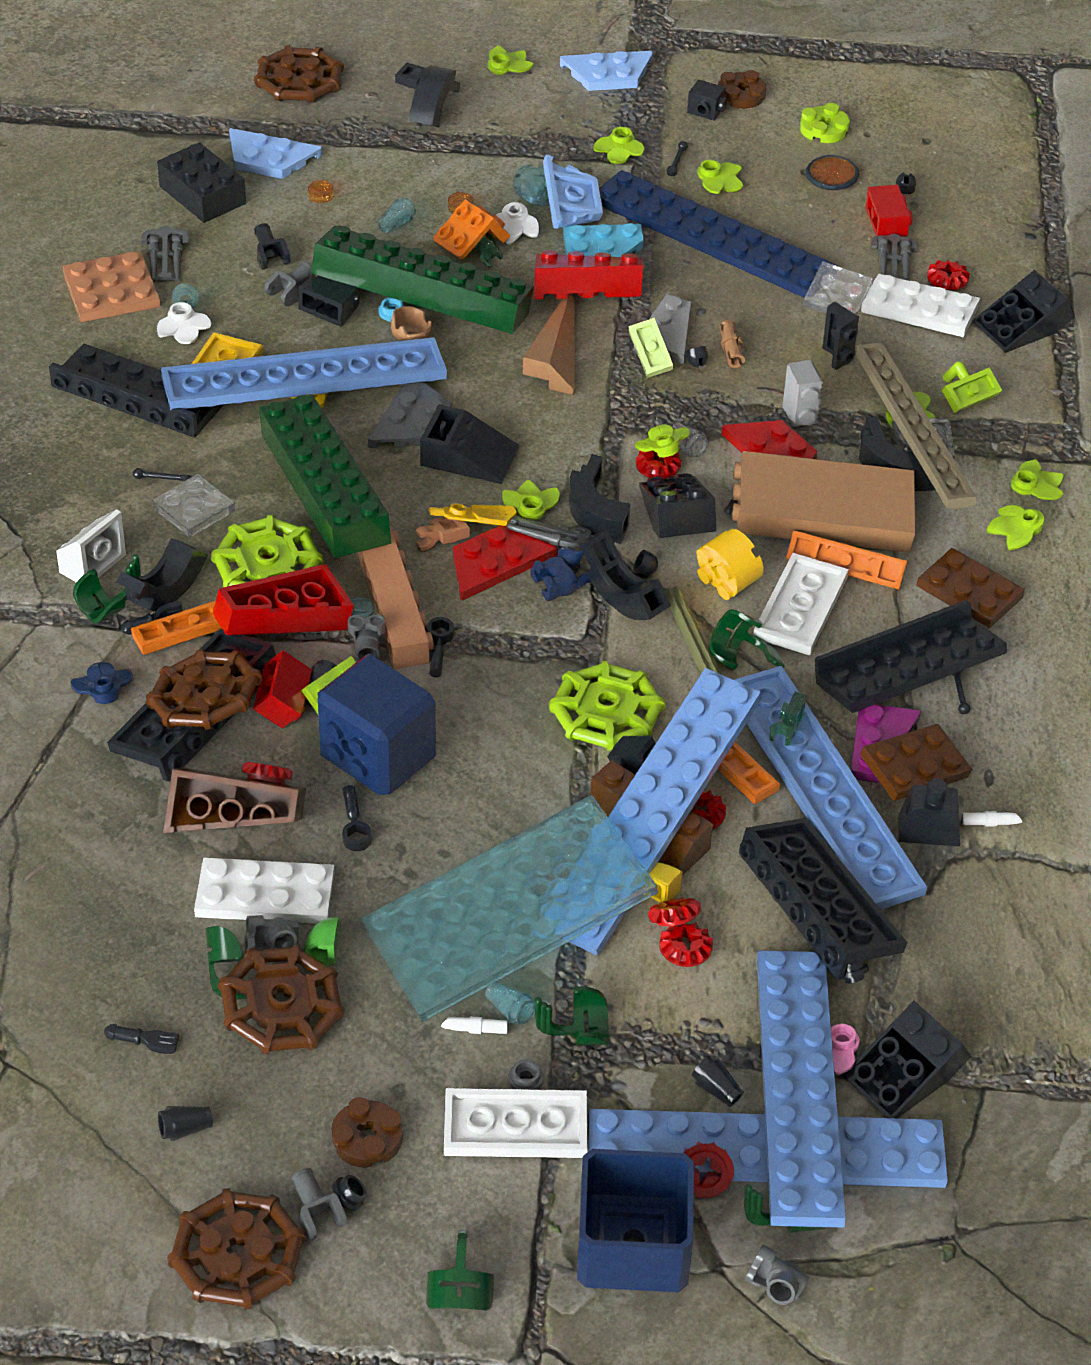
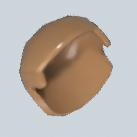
M411 306L399 307L394 310L391 319V332L398 341L430 338L432 321H426L423 310Z

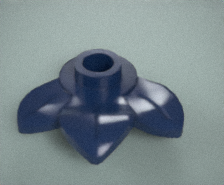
M97 662L89 666L86 676L73 678L70 684L75 692L90 694L95 702L108 704L118 699L121 687L130 683L133 675L130 669L115 671L112 664Z

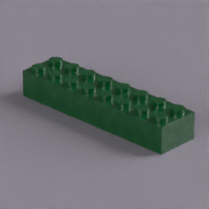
M341 225L332 227L315 243L311 267L312 274L509 334H513L529 315L534 285L527 284L523 279H510L501 276L496 271L480 270L470 263L460 264L451 261L446 256L430 255L420 248L410 249L400 246V243L396 241L380 240L370 233L360 234Z
M313 394L301 395L295 399L272 402L269 405L259 407L262 437L333 556L338 558L391 544L388 512Z

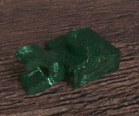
M487 231L475 247L481 252V262L490 269L492 267L490 260L495 256L501 260L503 255L494 237Z
M795 691L790 702H784L779 716V720L782 721L775 722L770 727V741H773L776 735L782 734L786 736L785 745H791L793 737L804 717L807 695Z

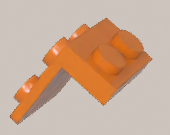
M464 200L445 224L439 228L433 240L439 246L462 260L486 233L503 244L510 235L503 228L506 224L496 215L491 216L481 205L476 207L467 200Z

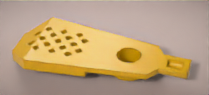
M453 503L450 507H429L428 509L430 515L507 526L517 514L514 506L471 505V507H466L463 504Z

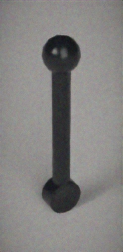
M685 141L678 143L679 150L672 166L667 168L668 176H675L677 174V164L683 151L688 147Z
M136 468L133 471V476L136 479L149 477L192 482L191 475L147 472L141 468Z
M960 672L952 674L955 679L960 701L958 710L961 714L965 715L970 712V705L966 703Z

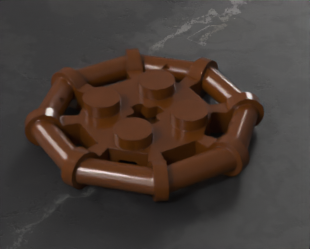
M286 45L284 49L269 56H262L258 60L259 67L257 75L254 77V83L258 88H263L273 95L276 101L303 100L313 103L314 99L340 89V77L344 70V65L342 61L335 60L325 53L321 47L317 46L314 49L294 48Z
M203 649L196 650V654L170 667L164 666L159 670L160 676L153 690L146 695V704L156 711L162 719L163 725L170 729L176 726L204 727L205 730L212 729V725L238 712L244 713L250 708L249 702L256 687L262 683V673L251 666L245 659V654L241 651L234 650L231 653L204 652ZM207 664H215V665H223V666H207ZM238 670L243 674L238 677L233 676ZM169 684L173 686L171 692H166ZM173 705L176 706L175 709L169 708L170 706H173Z
M297 944L284 948L256 950L252 947L246 950V955L226 977L220 978L218 983L225 1013L223 1024L228 1031H235L262 1049V1053L268 1055L271 1051L300 1048L313 1050L317 1048L319 1040L337 1020L343 1018L345 1012L344 1007L341 1006L336 980L338 972L334 967H327L300 949V945ZM288 961L283 964L266 965V963ZM297 963L312 972L313 975L306 973V976L298 972ZM251 969L257 971V976L253 980L252 978L249 981L242 980ZM324 986L326 1000L317 998L316 987ZM277 992H283L284 996L290 997L285 1002L277 1001L274 998ZM236 994L246 995L247 1006L238 1009ZM314 1012L323 1014L311 1029L308 1024L311 1015ZM251 1018L255 1019L256 1024L260 1028L266 1029V1035L257 1030L256 1028H254L253 1026H251L250 1024H248L246 1021H248ZM297 1029L299 1035L275 1037L277 1030Z
M230 1188L222 1189V1193L190 1212L183 1211L179 1216L180 1225L172 1252L167 1256L168 1265L177 1271L193 1293V1300L198 1303L210 1301L242 1306L244 1310L252 1309L254 1303L285 1285L291 1286L296 1280L294 1273L301 1245L305 1242L306 1235L304 1229L298 1228L281 1206L279 1197L273 1194L267 1197L230 1191ZM234 1207L260 1211L257 1216H252L248 1211H238L235 1213ZM224 1209V1217L208 1226L202 1222ZM273 1218L283 1233L274 1236L266 1224ZM193 1233L200 1237V1245L198 1250L188 1251ZM239 1244L244 1246V1253L238 1255L236 1252L228 1253L233 1245ZM285 1249L282 1264L272 1262L275 1251ZM201 1265L208 1276L201 1280L193 1269L194 1266ZM265 1275L269 1276V1278L250 1288L249 1285ZM224 1281L233 1282L234 1286L239 1287L240 1291L216 1286L218 1284L224 1285Z

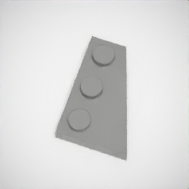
M666 294L649 319L655 318L671 360L684 364L691 301Z

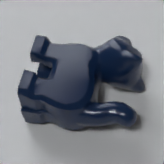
M562 547L558 550L557 557H551L544 562L534 561L530 575L535 583L545 581L547 589L542 590V595L547 602L556 599L558 596H568L586 583L591 582L587 573L577 577L573 571L580 568V561L584 555L583 551Z

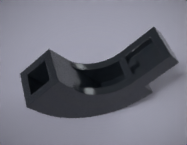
M432 65L427 67L418 82L408 121L439 127L441 112L447 94L450 91L459 93L461 83L455 81L457 70Z
M866 417L865 429H861L859 459L861 464L914 470V491L935 490L913 451H906L893 446L885 438L878 417Z
M592 454L587 465L583 464L580 471L572 470L569 485L570 512L577 524L591 530L592 535L601 530L608 529L613 542L621 544L629 527L630 504L606 498L596 490L602 478L603 457Z
M608 529L601 530L580 543L591 567L586 571L589 579L604 600L622 615L633 620H650L671 606L659 579H640L627 568Z
M171 538L162 558L153 570L144 576H134L121 571L116 582L126 587L124 593L127 594V599L148 610L156 611L164 604L177 601L191 587L199 575L208 554Z

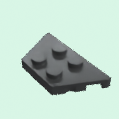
M424 382L403 384L369 436L368 447L377 448V443L394 442V447L420 446V439L438 404L452 407V403Z

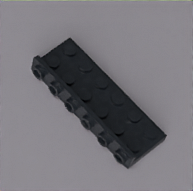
M85 343L63 365L52 363L49 366L51 386L194 438L224 405L188 408L186 410L183 408H173L170 410L161 370Z
M965 600L817 656L815 658L816 684L851 713H855L1006 654L1007 643L971 617V603Z
M219 629L200 648L204 652L231 653L234 650L241 651L245 654V659L251 666L261 673L263 672L264 664L276 656L273 644L244 635H226L223 629ZM207 664V666H223V665ZM238 670L233 676L238 677L243 674ZM169 684L166 692H171L173 686ZM145 703L107 744L110 752L159 767L162 779L170 782L172 769L184 767L232 716L212 725V729L205 730L204 727L176 726L170 729L163 725L162 719L156 711ZM173 705V706H170L169 708L175 709L176 706Z
M806 818L747 827L745 829L739 847L741 858L748 864L758 880L762 882L773 899L783 909L790 921L797 927L807 943L811 945L835 978L844 977L849 963L904 953L908 942Z

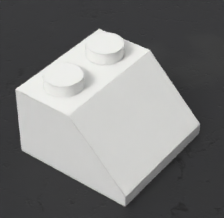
M119 510L112 511L96 519L56 551L59 573L77 582L85 573L95 569L98 572L99 578L126 556L122 515Z

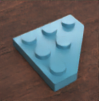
M641 224L573 225L563 227L566 255L569 252L578 251L583 252L585 256H595L596 253L603 252L611 254V257H622L623 254L637 253L643 249L644 240Z

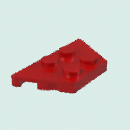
M783 420L722 426L721 435L741 453L747 451L817 459L818 451Z
M501 525L452 547L460 599L463 601L531 569L534 561L544 562L551 557H556L557 548L554 545L507 529V527Z

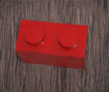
M898 184L868 187L865 209L875 235L889 236L890 234H898L901 237H907L908 228L913 223L912 211L907 208L906 196L902 195Z
M282 650L264 664L262 683L258 687L253 710L281 728H284L292 721L299 720L305 711V695L301 690L309 685L312 669Z

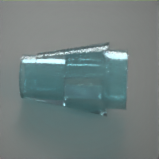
M404 197L396 199L377 221L378 226L383 232L388 233L412 221L413 216L416 214V209L409 199Z
M497 981L492 982L486 989L485 998L510 1023L522 1025L533 1016L535 1002L529 993Z

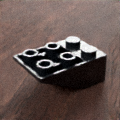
M1033 270L972 320V322L999 348L1007 353L1055 334L1074 318V314L1068 299L1039 273Z
M438 404L420 439V466L502 484L519 449V444L466 410Z
M678 474L674 479L650 477L647 479V482H639L653 531L659 538L717 531L715 497L692 474Z
M913 1000L855 1061L853 1067L842 1076L887 1118H898L947 1083L972 1056L956 1037Z

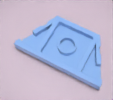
M617 51L615 53L560 56V66L562 68L568 67L571 70V76L580 81L589 91L637 88L641 82V77L646 73L648 63L652 62L653 52Z
M233 128L229 130L234 168L236 170L283 179L293 171L306 166V160L313 156L318 159L322 156V146Z
M546 154L543 165L553 228L558 229L599 221L603 214L597 178L583 173L569 164L565 169L552 162L553 156Z

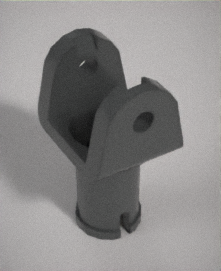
M303 261L290 274H285L280 270L275 271L266 281L264 291L272 296L284 289L280 298L282 304L285 306L293 305L299 301V286L314 275L311 273L312 266L308 262Z
M311 1168L303 1169L291 1177V1181L295 1185L304 1204L301 1207L299 1223L309 1240L317 1238V1230L312 1218L324 1212L330 1211L339 1227L347 1225L346 1214L338 1196L335 1193L323 1195Z

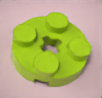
M827 103L825 106L804 108L802 110L800 131L810 140L816 137L821 138L820 143H835L843 140L846 137V133L849 132L850 119L846 113L839 110V106L835 103Z

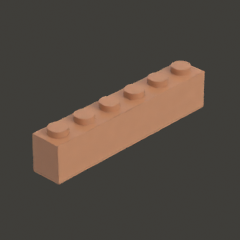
M390 526L391 544L357 552L375 612L385 618L384 641L393 669L429 663V650H433L434 645L431 632L425 631L427 624L424 611L418 610L420 607L418 592L411 589L413 587L411 571L404 568L406 567L405 553L403 550H398V547H400L397 530H392Z

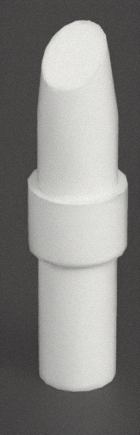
M984 811L960 814L961 825L997 827V825L1022 823L1021 818L1016 813Z
M470 1016V1018L449 1017L443 1022L441 1027L456 1031H469L472 1034H481V1032L507 1034L508 1020L483 1019L476 1016Z

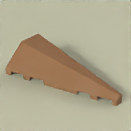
M569 295L567 299L560 301L524 355L523 375L548 380L550 390L574 395L575 299Z

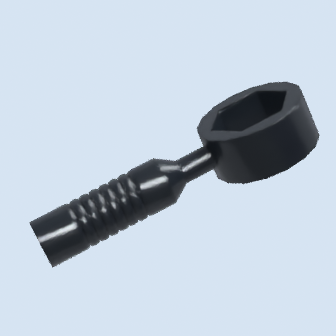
M445 617L433 618L427 624V632H431L433 643L436 644L432 650L429 674L432 677L441 676L444 656L442 644L449 643L454 637V625L451 620ZM443 628L447 632L439 634L432 630Z
M347 785L343 788L347 818L351 822L343 828V844L348 850L359 852L370 846L372 840L371 829L366 823L357 820L360 813L356 790L354 786ZM355 832L366 835L360 840L348 838V836Z

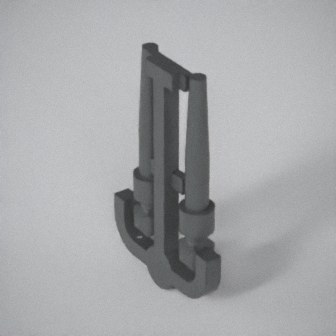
M168 226L145 231L142 234L141 242L142 245H149L148 253L150 255V270L153 283L165 280L179 282L182 244H189L188 232L184 229H171ZM158 237L162 239V252H159ZM172 237V251L168 252V239ZM157 257H162V273L156 275ZM168 257H173L174 275L168 273Z
M898 234L873 237L871 249L878 247L880 274L886 275L887 260H891V276L909 281L911 249L912 252H917V241L913 238L901 237ZM888 244L891 245V255H888ZM901 244V255H897V246ZM897 261H902L903 277L897 276Z
M517 515L511 519L507 529L548 541L552 545L573 549L580 548V543L590 538L592 533L591 530L578 525L574 531H571L569 527H558L521 518Z

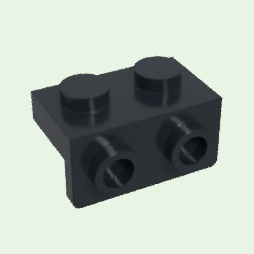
M835 301L827 306L822 348L833 355L831 367L837 370L854 359L859 316Z

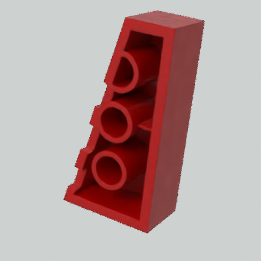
M552 250L542 251L541 254H536L534 300H542L544 294L555 295L556 299H567V296L572 293H577L583 298H593L598 296L600 292H604L606 297L641 296L643 258H638L636 254H623L622 257H611V254L603 252L596 253L595 256H585L583 252L578 251L569 252L568 255H560Z
M323 564L219 588L213 616L226 635L345 631L348 628V619L351 617L354 604L328 566Z

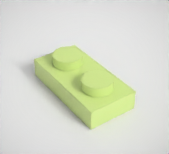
M655 318L629 326L630 336L647 378L673 370V363Z

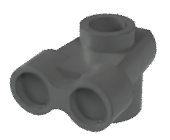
M379 614L368 618L361 615L349 617L348 632L354 637L356 659L359 661L362 657L369 654L378 659L380 655V636L385 632V618Z
M263 915L247 916L245 950L252 947L256 950L284 948L298 944V921L285 920L280 917L264 919Z
M762 1244L744 1280L758 1288L760 1285L766 1287L767 1295L777 1304L785 1305L793 1300L797 1301L809 1277L803 1274L796 1264L783 1261L776 1256V1251Z

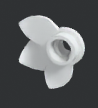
M518 202L509 203L504 206L501 213L496 214L506 224L503 228L510 235L505 241L507 245L513 244L522 233L528 237L537 238L539 233L538 221L528 214L527 208L523 204Z
M178 302L170 307L168 317L158 322L157 333L159 337L174 335L179 343L191 344L197 340L198 330L211 327V321L207 315L194 312L188 303Z

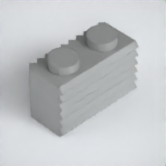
M811 360L792 362L787 365L782 408H784V412L788 416L787 419H790L789 422L793 427L811 425L818 422L823 381Z

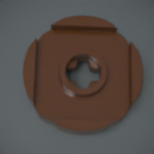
M757 71L724 72L721 74L718 85L726 87L725 98H727L728 102L732 103L731 107L739 109L753 108L759 105L760 100H765L766 84L759 78Z
M362 1097L354 1098L349 1102L348 1106L344 1107L336 1115L331 1127L332 1142L336 1147V1153L343 1161L356 1167H372V1163L381 1160L385 1163L398 1153L402 1145L401 1116L397 1111L382 1102L367 1100ZM371 1129L376 1135H368L366 1138H362L361 1130Z

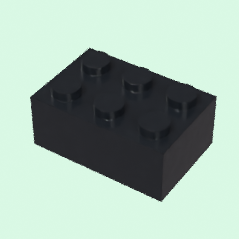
M200 142L157 161L159 186L203 223L246 204L245 178Z

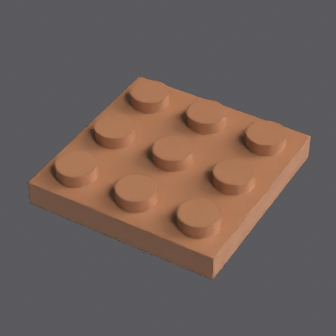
M141 251L101 257L84 262H74L62 266L63 275L81 322L160 307L159 296Z

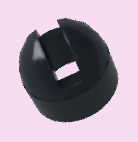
M903 172L896 179L895 185L898 184L902 194H912L915 191L916 179L912 173L908 175Z
M706 346L685 351L687 361L693 367H698L699 363L701 366L706 364L708 360Z
M642 550L634 562L633 570L641 575H652L657 571L658 560L654 554Z

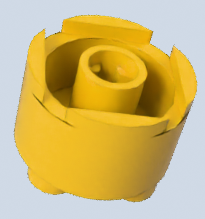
M737 529L723 531L696 551L700 566L697 570L698 577L704 584L711 583L716 587L719 595L724 600L734 597L762 577L764 567L760 555L755 558L751 551L755 547L753 543Z

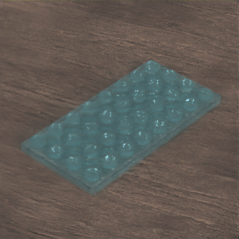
M590 795L361 918V921L423 1022L658 893L657 885L595 798Z

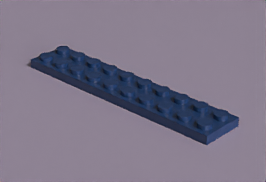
M620 170L599 188L603 208L808 300H811L838 273V265L824 258H820L781 239L754 229L715 210L677 195L672 191L634 176L629 172Z

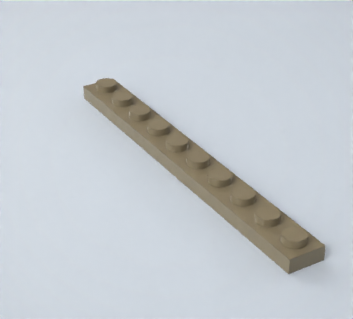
M883 343L856 345L855 355L946 508L960 509L962 507L975 506L976 495Z

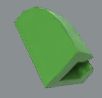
M328 917L321 920L309 931L303 951L324 965L335 966L341 925L340 917Z

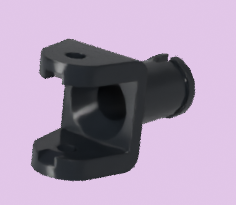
M262 223L256 226L254 233L259 241L257 245V262L261 270L267 269V259L280 256L284 265L290 264V253L286 241L283 238L274 239L269 224Z

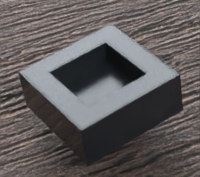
M406 62L395 74V83L416 89L423 72L427 68Z

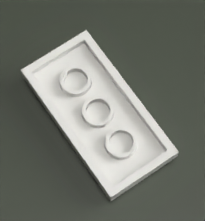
M878 273L862 302L861 312L964 337L979 308L980 298L966 293L949 291L941 287H933L916 281H908Z
M792 553L759 618L763 625L761 628L755 626L753 635L765 640L767 643L811 655L848 578L849 569Z
M203 858L194 908L195 917L246 920L247 916L263 915L264 919L280 917L285 920H297L298 923L317 924L329 917L335 874L334 865Z
M446 1088L444 1156L583 1158V1155L587 1153V1091Z

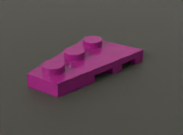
M875 704L858 711L851 772L857 780L880 783L860 756L863 746L911 732L912 728L920 720V710Z

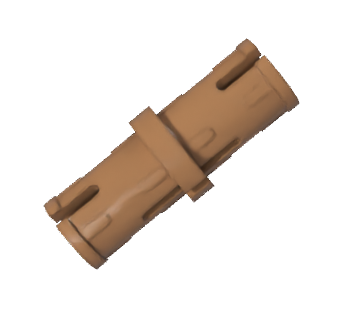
M732 320L722 321V325H719L722 337L721 347L726 352L728 365L732 368L741 367L742 363H745V357L742 352L743 342L737 334L736 324Z

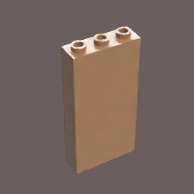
M747 451L742 452L741 462H735L733 479L738 480V483H734L733 500L738 501L733 505L732 521H737V530L743 534L791 539L794 530L854 547L910 553L915 536L914 470Z

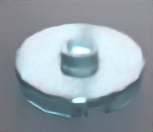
M532 165L520 167L515 172L513 178V187L516 193L522 199L532 204L550 206L544 167L532 168Z

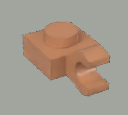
M444 516L430 520V526H420L416 529L419 537L424 538L417 541L416 545L421 551H427L438 540L442 544L455 543L458 540L470 537V527L462 520L448 519Z

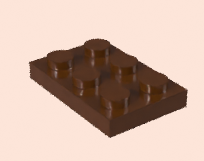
M954 548L947 551L920 575L917 580V587L950 606L965 600L970 602L971 617L989 629L1023 598L1025 591L1021 586Z
M938 723L863 746L860 756L893 801L906 798L910 788L914 785L928 786V782L934 778L942 779L949 784L968 778L973 770Z

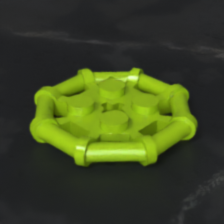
M267 515L263 519L240 525L234 523L229 526L228 533L218 548L212 551L211 561L216 564L224 581L223 587L245 583L243 581L245 578L254 581L293 572L298 563L306 564L303 569L323 565V555L318 552L310 536L311 530L308 527H299L273 518V515ZM276 531L284 533V537L276 535ZM239 541L242 543L240 548L238 546L237 549H231L235 542ZM296 544H302L305 551H298ZM268 554L269 557L273 558L263 559L262 555ZM228 562H237L239 568L232 572Z
M601 660V664L579 671H567L562 675L563 681L555 697L549 701V710L556 715L566 731L565 736L571 741L577 739L605 747L607 751H611L622 736H652V729L660 712L664 711L666 707L664 698L658 695L648 680L646 672L643 670L637 672L608 664V660ZM598 677L597 682L590 684L591 679ZM575 689L578 691L575 697L569 696L571 690ZM640 689L644 696H639L638 693L635 695L633 690ZM607 701L612 702V705L606 706L603 704H605ZM639 709L648 710L644 719L637 716ZM575 710L578 718L573 721L568 711ZM587 726H590L593 728L604 730L605 734H601L585 728ZM626 726H630L632 728L630 730L624 731Z

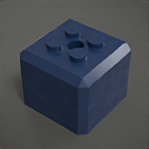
M369 654L362 657L317 693L320 755L378 795L391 794L436 756V702L428 691L373 655Z
M591 1149L583 1155L577 1280L586 1288L680 1292L688 1285L693 1247L694 1161L685 1153ZM630 1237H635L640 1239L642 1242H628L625 1240Z

